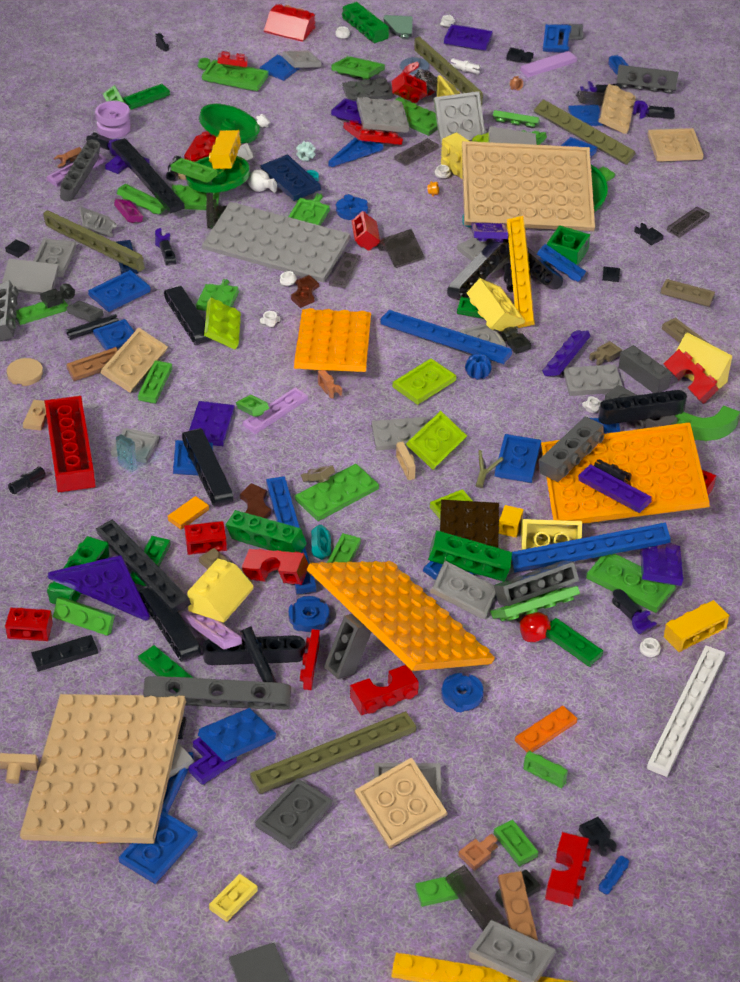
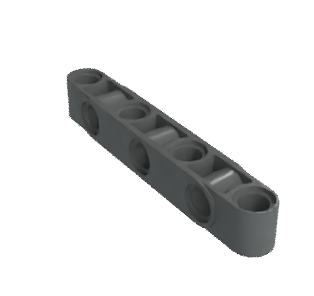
M148 676L144 679L143 696H185V705L287 710L290 708L291 686L285 683ZM173 688L179 689V692L174 694L169 691ZM217 690L222 692L219 696H215L212 693ZM263 693L265 696L263 698H257L255 697V694Z

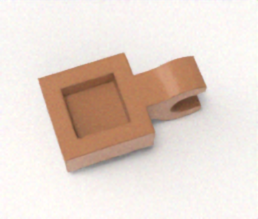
M78 147L65 154L55 156L54 160H61V164L57 167H63L67 160H70V162L75 161L81 152V148Z
M319 370L318 384L323 391L332 399L334 398V392L339 393L341 396L342 387L334 384L332 375H329L326 370Z
M493 834L488 835L482 842L475 838L459 851V857L475 871L491 858V852L498 848L495 844L498 839Z

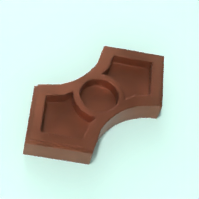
M310 275L296 280L295 285L298 289L291 294V300L300 308L314 303L315 298L312 293L315 289L319 288V283Z
M251 483L240 493V499L248 506L245 513L266 519L272 514L271 509L264 503L267 490Z

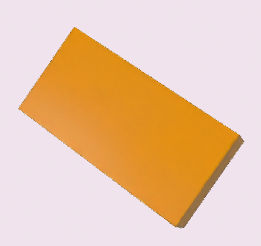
M195 496L167 516L168 521L182 530L184 525H189L209 510V505Z

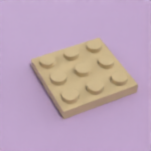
M694 128L648 130L647 135L657 162L703 160L704 154Z
M412 757L354 790V794L389 849L447 816V811Z

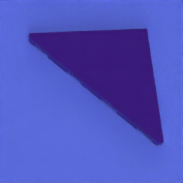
M121 555L48 572L47 577L50 580L147 621L150 618Z

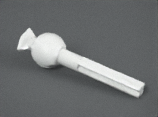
M254 170L246 180L250 188L255 192H262L267 188L274 193L277 191L276 181L270 179L263 170Z

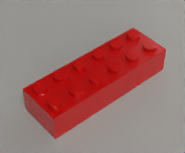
M82 396L44 400L57 493L95 488V476Z

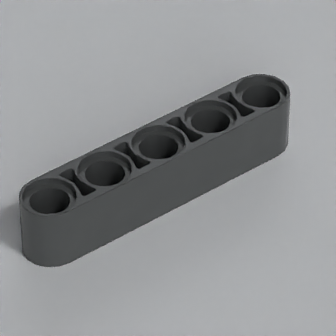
M88 140L61 182V200L71 201L79 192L99 159L100 143L98 141Z

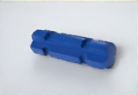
M619 856L616 859V863L611 866L604 876L605 879H602L599 883L598 890L600 892H603L605 895L611 892L612 886L616 885L623 875V871L629 866L628 858Z

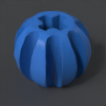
M481 353L472 354L465 363V370L468 376L476 380L480 378L485 379L492 369L490 359Z

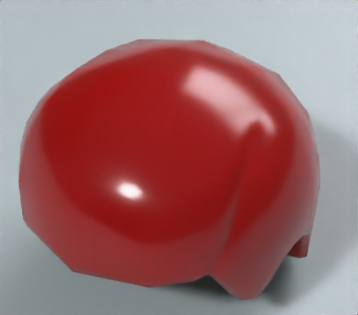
M541 612L524 616L520 622V632L523 640L527 642L543 640L546 637L547 629L551 630L549 617Z

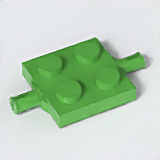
M317 193L313 200L299 198L288 217L321 226L330 211V206L320 203L323 196Z
M223 279L221 285L205 284L197 301L196 308L197 310L207 311V302L210 298L233 307L239 293V288L228 285V279Z

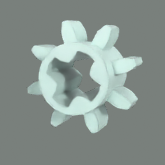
M303 141L296 148L298 150L296 155L303 161H309L310 158L313 159L316 155L314 153L316 148L309 142L305 143Z

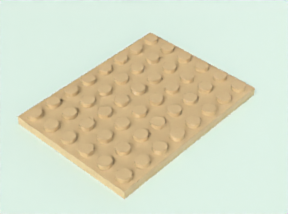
M462 141L464 225H471V223H504L507 227V219L523 216L525 228L557 229L561 225L574 230L594 231L595 219L590 147Z
M60 694L21 828V840L154 844L185 709V696L144 697L143 695Z

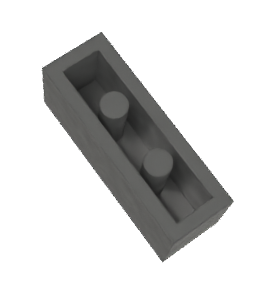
M634 345L621 351L619 368L653 393L663 392L669 388L672 372Z
M353 614L343 617L324 666L337 679L356 673L372 633Z

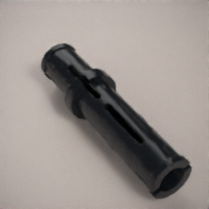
M117 314L105 318L99 317L95 321L66 329V333L69 336V340L93 333L94 329L115 323L119 319L116 318Z
M252 626L239 631L247 647L246 651L252 657L262 681L277 683L261 648L262 644L258 642Z

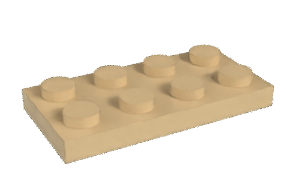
M608 84L598 122L626 134L629 130L636 96L617 86Z
M138 327L102 368L100 373L131 393L150 371L154 361H158L166 352L168 346Z

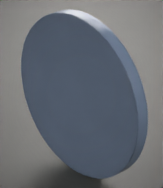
M411 57L404 59L400 63L402 71L411 63H419V67L410 74H422L429 69V63L422 58Z

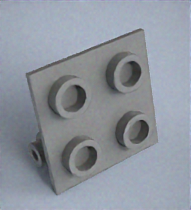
M79 207L83 227L88 230L97 231L102 235L113 237L112 229H115L117 226L114 220L84 207Z

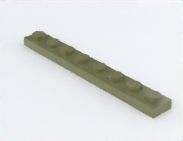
M416 37L414 50L461 93L479 91L482 105L483 92L421 37Z
M544 99L534 109V112L588 144L596 146L597 149L625 165L636 154L633 149Z
M49 210L43 213L47 227L139 272L145 269L144 259L140 253L132 251Z
M405 711L251 772L250 779L258 793L262 794L292 782L297 778H302L416 732V725Z

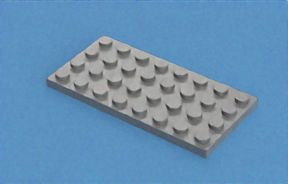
M230 202L203 242L202 249L284 272L292 271L293 274L302 277L310 275L316 281L324 283L348 244L350 233Z

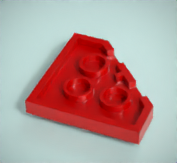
M354 120L344 122L343 128L358 140L402 145L403 138L398 136L396 132L364 129L362 124Z
M208 131L196 136L186 151L184 158L196 162L208 157L212 152L213 145L216 143V136Z

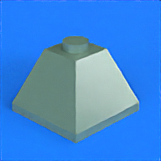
M384 15V23L389 26V29L395 35L400 36L401 39L412 37L413 16Z

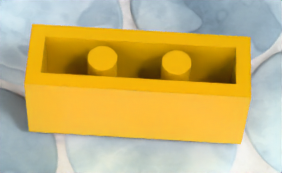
M239 130L220 131L218 137H216V143L212 147V152L209 154V161L212 163L213 169H232L241 146Z
M712 600L700 605L691 612L684 613L683 616L675 620H670L665 625L663 637L678 652H681L726 629L730 615Z

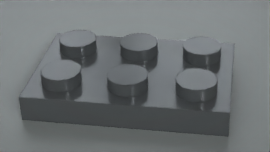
M386 78L342 83L346 99L357 102L358 97L392 99V92Z
M297 778L255 821V827L291 850L333 806V800Z

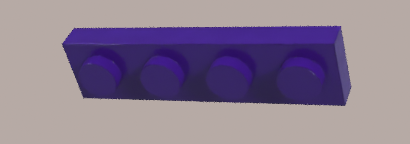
M576 330L571 333V336L563 343V346L542 370L544 376H558L562 373L591 337L588 330Z
M591 464L578 475L580 482L638 513L652 502L651 496Z

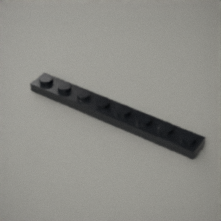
M126 138L111 142L112 149L170 214L185 209L184 202Z
M113 519L96 528L97 534L103 541L108 542V546L118 556H122L125 564L173 615L191 605L190 599Z

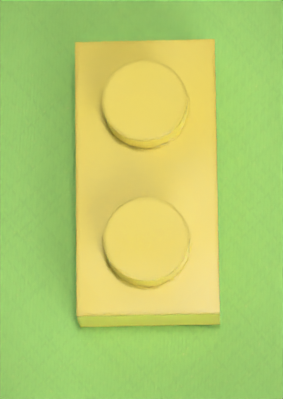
M239 874L209 904V910L228 922L258 891L257 885Z

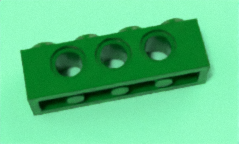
M354 2L343 6V20L347 21L359 33L367 37L368 40L375 44L389 39V26L360 3Z
M237 510L233 512L225 524L231 539L270 551L279 550L301 553L307 544L301 528Z
M436 530L431 542L428 560L440 564L447 561L465 571L504 582L511 567L512 552Z
M86 536L84 541L79 543L75 553L68 558L64 568L107 559L110 556L108 542ZM55 581L51 582L47 588L49 602L56 604L59 597L77 602L82 593Z

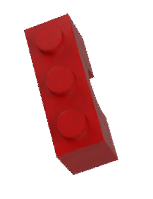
M678 349L663 364L678 380L687 374L694 375V381L688 389L704 404L719 390L716 386L717 381L711 375L707 377L703 373L705 369L699 363L695 365L691 361L693 357L687 351L683 353Z
M249 549L241 568L244 574L253 581H266L269 573L278 570L283 583L302 585L309 564L304 553Z
M403 665L388 671V686L386 687L374 685L370 678L351 684L350 699L361 716L367 713L372 714L380 708L393 706L399 701L412 699L415 695H418L419 681L407 665Z
M562 832L555 862L563 864L569 869L565 871L551 870L545 900L571 907L573 906L574 899L579 900L582 886L578 885L579 880L584 881L587 867H584L583 864L584 861L589 862L591 848H587L589 838Z

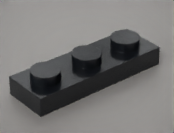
M88 635L31 652L37 672L98 654V649L92 635Z

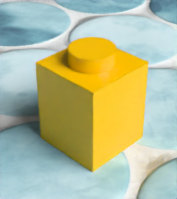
M505 505L499 519V534L517 538L524 509Z

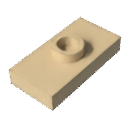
M33 400L23 422L24 429L42 430L47 419L44 401Z
M403 441L396 444V458L407 480L415 479L416 466L414 464V457L412 454H409Z

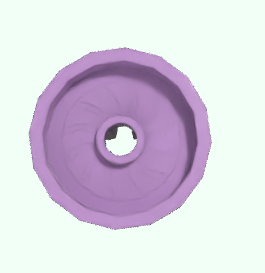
M107 101L96 107V124L100 135L108 138H118L130 132L131 121L129 119L130 109L128 105L120 101Z

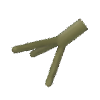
M479 450L480 472L476 487L483 488L487 473L502 462L504 458L500 457L491 466L484 469L482 451Z

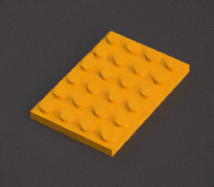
M302 309L294 369L366 372L371 312Z

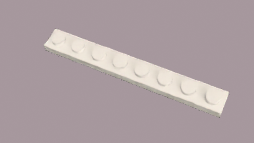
M707 645L705 646L647 764L648 770L668 777L722 664L725 652Z

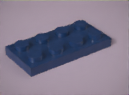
M288 154L260 165L261 170L265 171L270 179H274L277 186L293 201L321 190V184Z

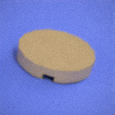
M22 358L10 363L6 373L11 383L28 386L35 384L41 379L43 367L35 359Z

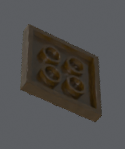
M441 499L440 531L498 548L499 503Z

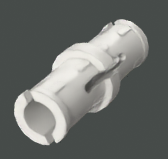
M454 58L451 60V62L456 63V65H451L456 69L462 70V72L468 71L477 75L480 73L475 68L481 69V65L472 64L466 60L460 61Z

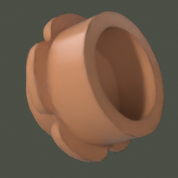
M514 76L510 80L511 90L522 89L523 80L518 76Z

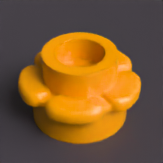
M431 181L427 185L428 193L434 197V195H439L438 182Z

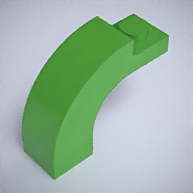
M723 405L720 411L712 417L701 418L686 412L675 415V417L678 418L677 424L690 422L694 440L712 441L724 438L734 431L738 425L740 411Z

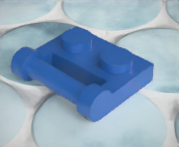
M545 24L543 52L564 53L569 51L568 43L571 26ZM560 32L564 33L562 45H558Z

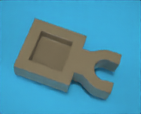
M609 341L598 347L597 351L590 353L589 359L591 361L597 359L596 365L599 366L604 360L610 362L619 357L622 349Z
M333 465L309 469L308 473L301 474L303 482H325L330 479V475L335 473Z

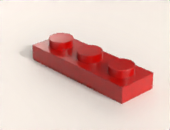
M312 629L311 636L306 638L305 649L308 650V653L303 654L305 669L300 671V681L303 682V690H312L320 645V630Z

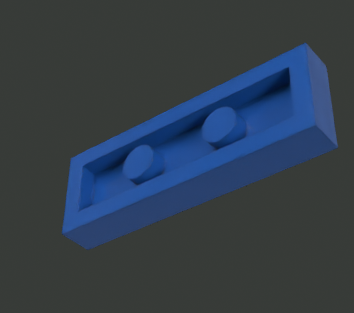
M546 244L537 253L543 261L549 262L555 269L567 274L571 280L579 282L587 272Z

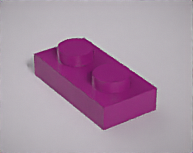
M115 199L114 206L127 222H142L144 216L130 200Z

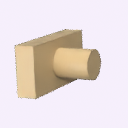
M0 753V769H7V783L18 784L21 770L38 771L39 769L37 755Z

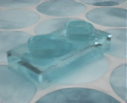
M120 434L116 437L118 465L133 473L137 470L135 442Z

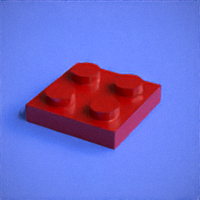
M222 51L218 53L217 63L247 67L248 57H245V54L242 53L231 55L228 51Z

